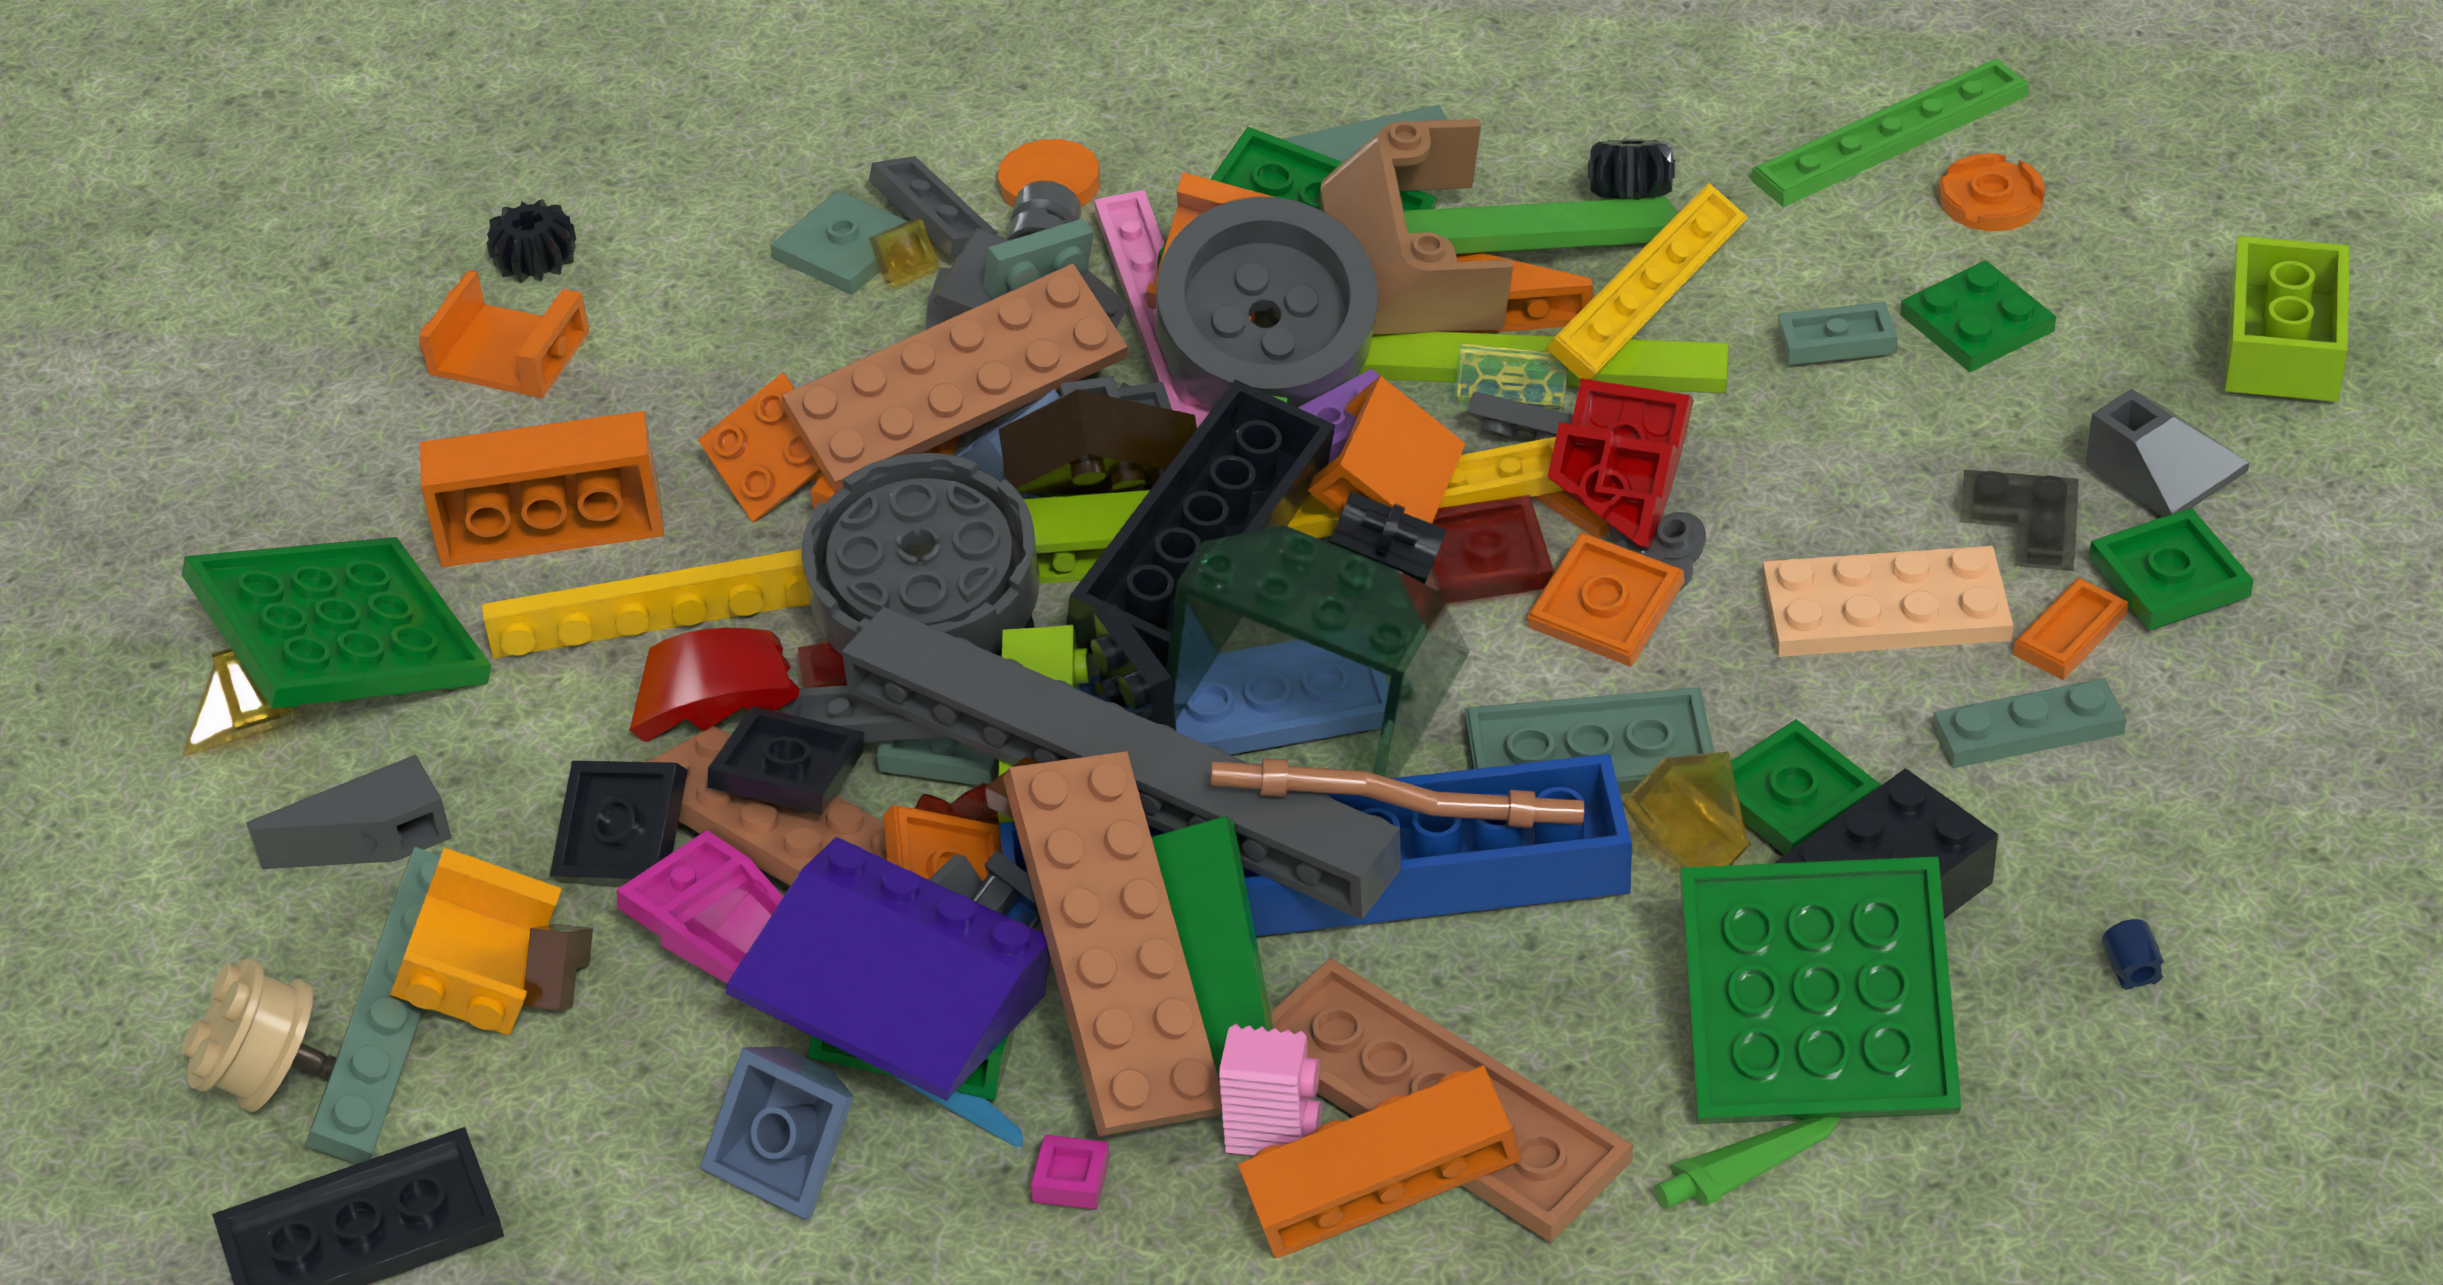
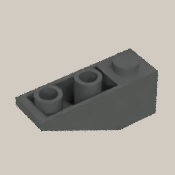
M416 754L246 822L258 862L262 869L392 862L410 856L414 847L425 850L452 839L442 799Z

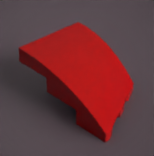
M1581 378L1571 424L1559 422L1548 478L1639 547L1650 549L1664 513L1679 464L1694 402L1693 398L1687 394Z
M724 627L683 633L665 639L650 647L629 730L644 742H649L685 719L689 720L700 730L705 731L742 707L749 710L751 706L776 711L799 697L800 689L789 679L787 672L791 667L788 659L782 655L783 647L779 637L769 630Z

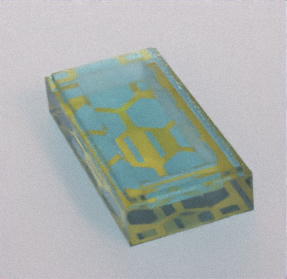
M1461 344L1454 395L1455 402L1470 403L1473 391L1550 410L1564 411L1569 369L1550 352Z

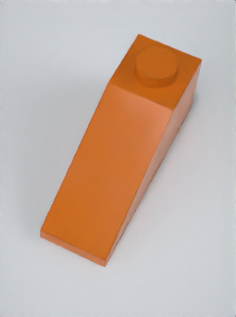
M1485 253L1456 254L1458 262L1511 260ZM1512 260L1513 271L1504 329L1448 332L1491 333L1565 327L1593 299L1592 278Z

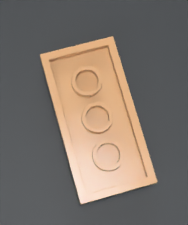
M1993 545L1763 561L1762 579L1778 657L2012 641L2014 624Z

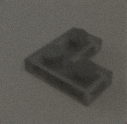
M1964 469L1960 523L2017 527L2015 566L2073 571L2079 479Z

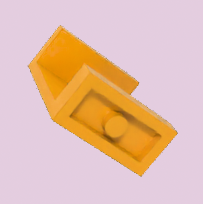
M444 847L390 995L408 1001L418 1008L432 1009L467 1021L477 1028L510 1035L527 994L524 987L530 928L549 924L562 888Z

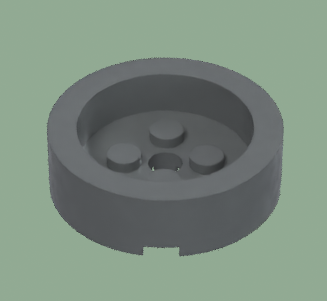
M1252 197L1230 201L1218 205L1193 219L1179 232L1168 247L1160 266L1157 281L1155 306L1156 340L1159 341L1161 350L1168 362L1167 368L1173 377L1193 397L1211 408L1216 405L1235 379L1271 396L1286 397L1287 403L1298 408L1357 377L1362 370L1370 350L1377 312L1378 288L1376 276L1371 261L1359 241L1346 227L1327 213L1301 202L1276 197ZM1269 308H1272L1273 314L1279 320L1271 328H1261L1252 323L1249 315L1257 311H1268Z
M939 453L906 454L883 459L869 464L842 479L843 488L835 493L825 504L819 502L807 522L802 540V562L810 605L821 634L841 655L842 650L883 607L907 617H915L928 626L956 638H964L975 646L993 654L1002 651V631L1024 628L1033 613L1039 594L1040 579L1031 514L1022 496L1005 478L1000 482L980 471L977 462L954 455ZM917 544H927L933 547L930 553L923 556L922 562H917V557L906 554V550Z

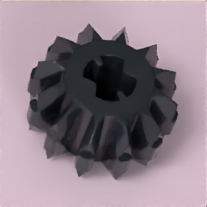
M1642 138L1607 140L1596 143L1591 147L1590 159L1588 160L1590 191L1597 196L1621 199L1655 198L1656 196L1668 194L1672 191L1673 178H1675L1673 147L1665 141L1642 140Z
M543 199L538 200L534 204H526L521 201L520 206L516 208L503 207L501 216H496L489 220L490 229L487 233L488 241L486 242L489 257L493 258L494 266L500 269L503 277L516 275L519 282L522 283L529 276H536L542 282L545 273L550 272L560 275L562 265L574 262L573 253L576 249L575 241L577 240L574 224L570 222V217L564 214L561 205L553 204L547 206Z

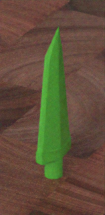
M1822 1117L1804 1119L1690 1159H1682L1671 1164V1172L1674 1177L1654 1186L1655 1197L1663 1209L1671 1208L1691 1198L1704 1205H1709L1720 1200L1723 1195L1829 1137L1841 1118Z

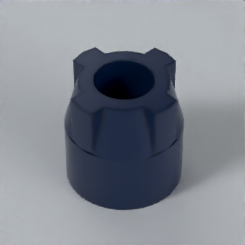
M2140 919L2125 920L2115 924L2104 933L2101 944L2122 988L2128 990L2149 983L2156 984L2163 978L2161 964L2164 960L2147 922Z

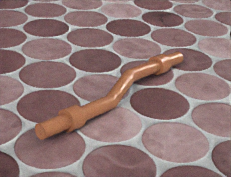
M1262 758V764L1212 761L1210 786L1260 789L1261 796L1286 797L1287 791L1361 795L1430 816L1505 820L1506 827L1532 828L1534 822L1582 825L1584 820V801L1535 798L1534 791L1508 790L1507 796L1437 792L1362 770L1288 766V760Z

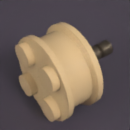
M252 958L244 959L237 966L226 963L219 971L211 989L213 1001L203 1021L197 1019L193 1022L182 1044L181 1054L190 1058L187 1071L188 1085L200 1092H205L214 1086L235 1095L239 1108L248 1112H255L263 1107L272 1097L286 1076L290 1066L313 1076L318 1074L320 1079L328 1081L336 1057L330 1054L326 1056L324 1052L301 1043L312 1010L313 989L311 984L301 979H294L286 984L264 974L262 963Z

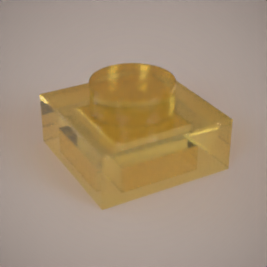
M914 218L869 238L888 287L895 288L940 268L922 219Z

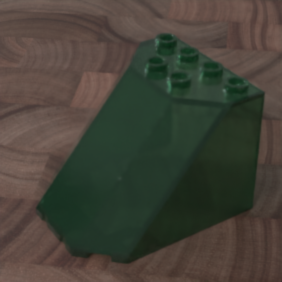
M1282 525L1204 541L1177 582L1166 670L1172 677L1176 721L1243 616L1389 675L1391 679L1373 773L1388 778H1398L1467 660L1470 650L1439 591L1396 569Z

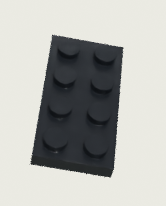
M465 1127L212 1214L234 1285H368L504 1237L499 1216Z

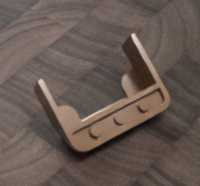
M1479 119L1399 121L1388 124L1328 174L1321 183L1320 210L1346 227L1359 241L1371 261L1378 288V303L1373 335L1504 329L1513 271L1512 260L1458 262L1454 246L1445 237L1432 232L1408 233L1399 192L1472 188L1481 129Z

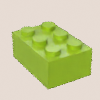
M2249 236L2237 237L2230 282L2225 392L2339 402L2348 353L2350 245Z

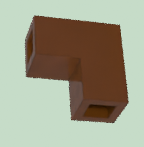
M562 924L530 928L524 987L527 994L523 1006L552 1010L572 1008L576 970L588 967L590 963L593 928Z

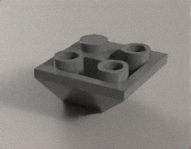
M2132 389L2092 413L2085 465L2162 517L2194 507L2248 471L2249 462L2166 407Z

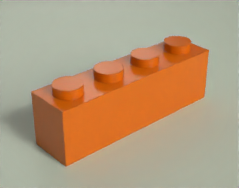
M1482 1065L1470 1071L1452 1072L1441 1078L1437 1084L1408 1096L1398 1095L1390 1097L1378 1104L1375 1109L1348 1120H1334L1325 1123L1313 1134L1288 1144L1265 1147L1258 1151L1253 1158L1237 1165L1274 1258H1279L1520 1162L1521 1157L1511 1124L1486 1068Z

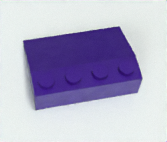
M835 837L802 868L726 985V994L947 1101L1045 996L1051 957L1043 933L872 854L857 845Z

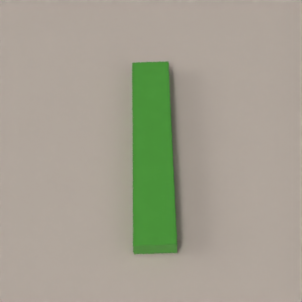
M1993 59L1753 167L1751 181L1778 204L1785 207L2027 97L2029 83L1998 59Z
M1667 197L1404 211L1408 233L1432 232L1441 235L1452 243L1456 254L1646 244L1678 214Z

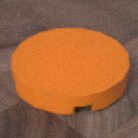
M1041 139L1023 144L1009 152L999 164L998 185L1001 189V196L1006 204L1013 207L1018 192L1027 184L1037 181H1053L1066 186L1074 192L1082 207L1089 203L1099 191V162L1091 150L1080 143L1064 139Z
M1997 153L1973 154L1955 161L1948 167L1947 174L1941 177L1938 190L1941 208L1952 220L1969 228L1984 231L2012 230L2030 223L2040 214L2045 197V185L2042 176L2030 164L2019 160L2018 165L2006 162V155Z

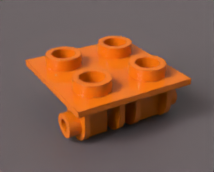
M784 372L697 439L753 523L760 520L808 481L817 482L823 475V472L782 408V395L795 389Z

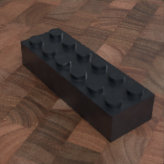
M1235 379L1071 593L1066 625H1073L1077 648H1087L1088 653L1093 655L1091 641L1097 638L1094 612L1116 604L1170 674L1173 684L1311 494L1307 490L1313 477L1329 463L1335 424Z

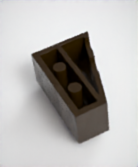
M1075 390L998 430L1006 480L1013 485L1018 493L1103 494L1151 490L1197 430V424L1194 414Z

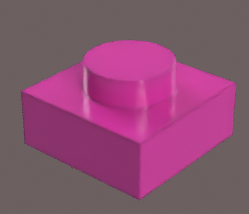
M1044 1135L1031 1182L1032 1201L1035 1203L1097 1210L1110 1160L1108 1142Z

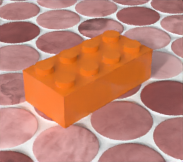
M645 411L420 442L421 489L441 568L664 536L661 493Z

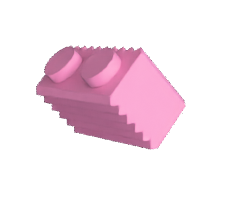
M1237 1024L1228 1029L1219 1070L1225 1153L1254 1156L1265 1147L1285 1145L1313 1134L1321 1126L1322 1102L1310 1100V1098L1315 1099L1317 1095L1320 1061L1319 1059L1308 1058L1307 1036L1302 1031L1293 1034L1287 1029L1280 1033L1274 1028L1267 1032L1263 1026L1254 1030L1250 1025L1241 1029Z

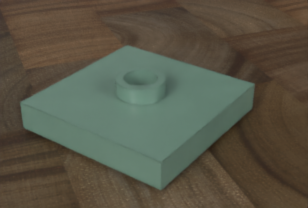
M837 190L771 244V252L774 260L853 295L918 240V232L915 224Z

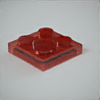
M1530 495L1438 508L1432 524L1447 530L1431 569L1440 604L1545 589L1554 575V570Z

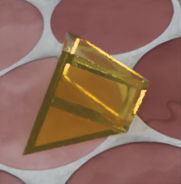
M231 648L212 653L214 665L189 733L183 757L294 724L295 720L292 709L283 707L271 708Z
M1729 751L1663 758L1622 802L1644 837L1681 867L1732 865L1751 845L1746 837Z

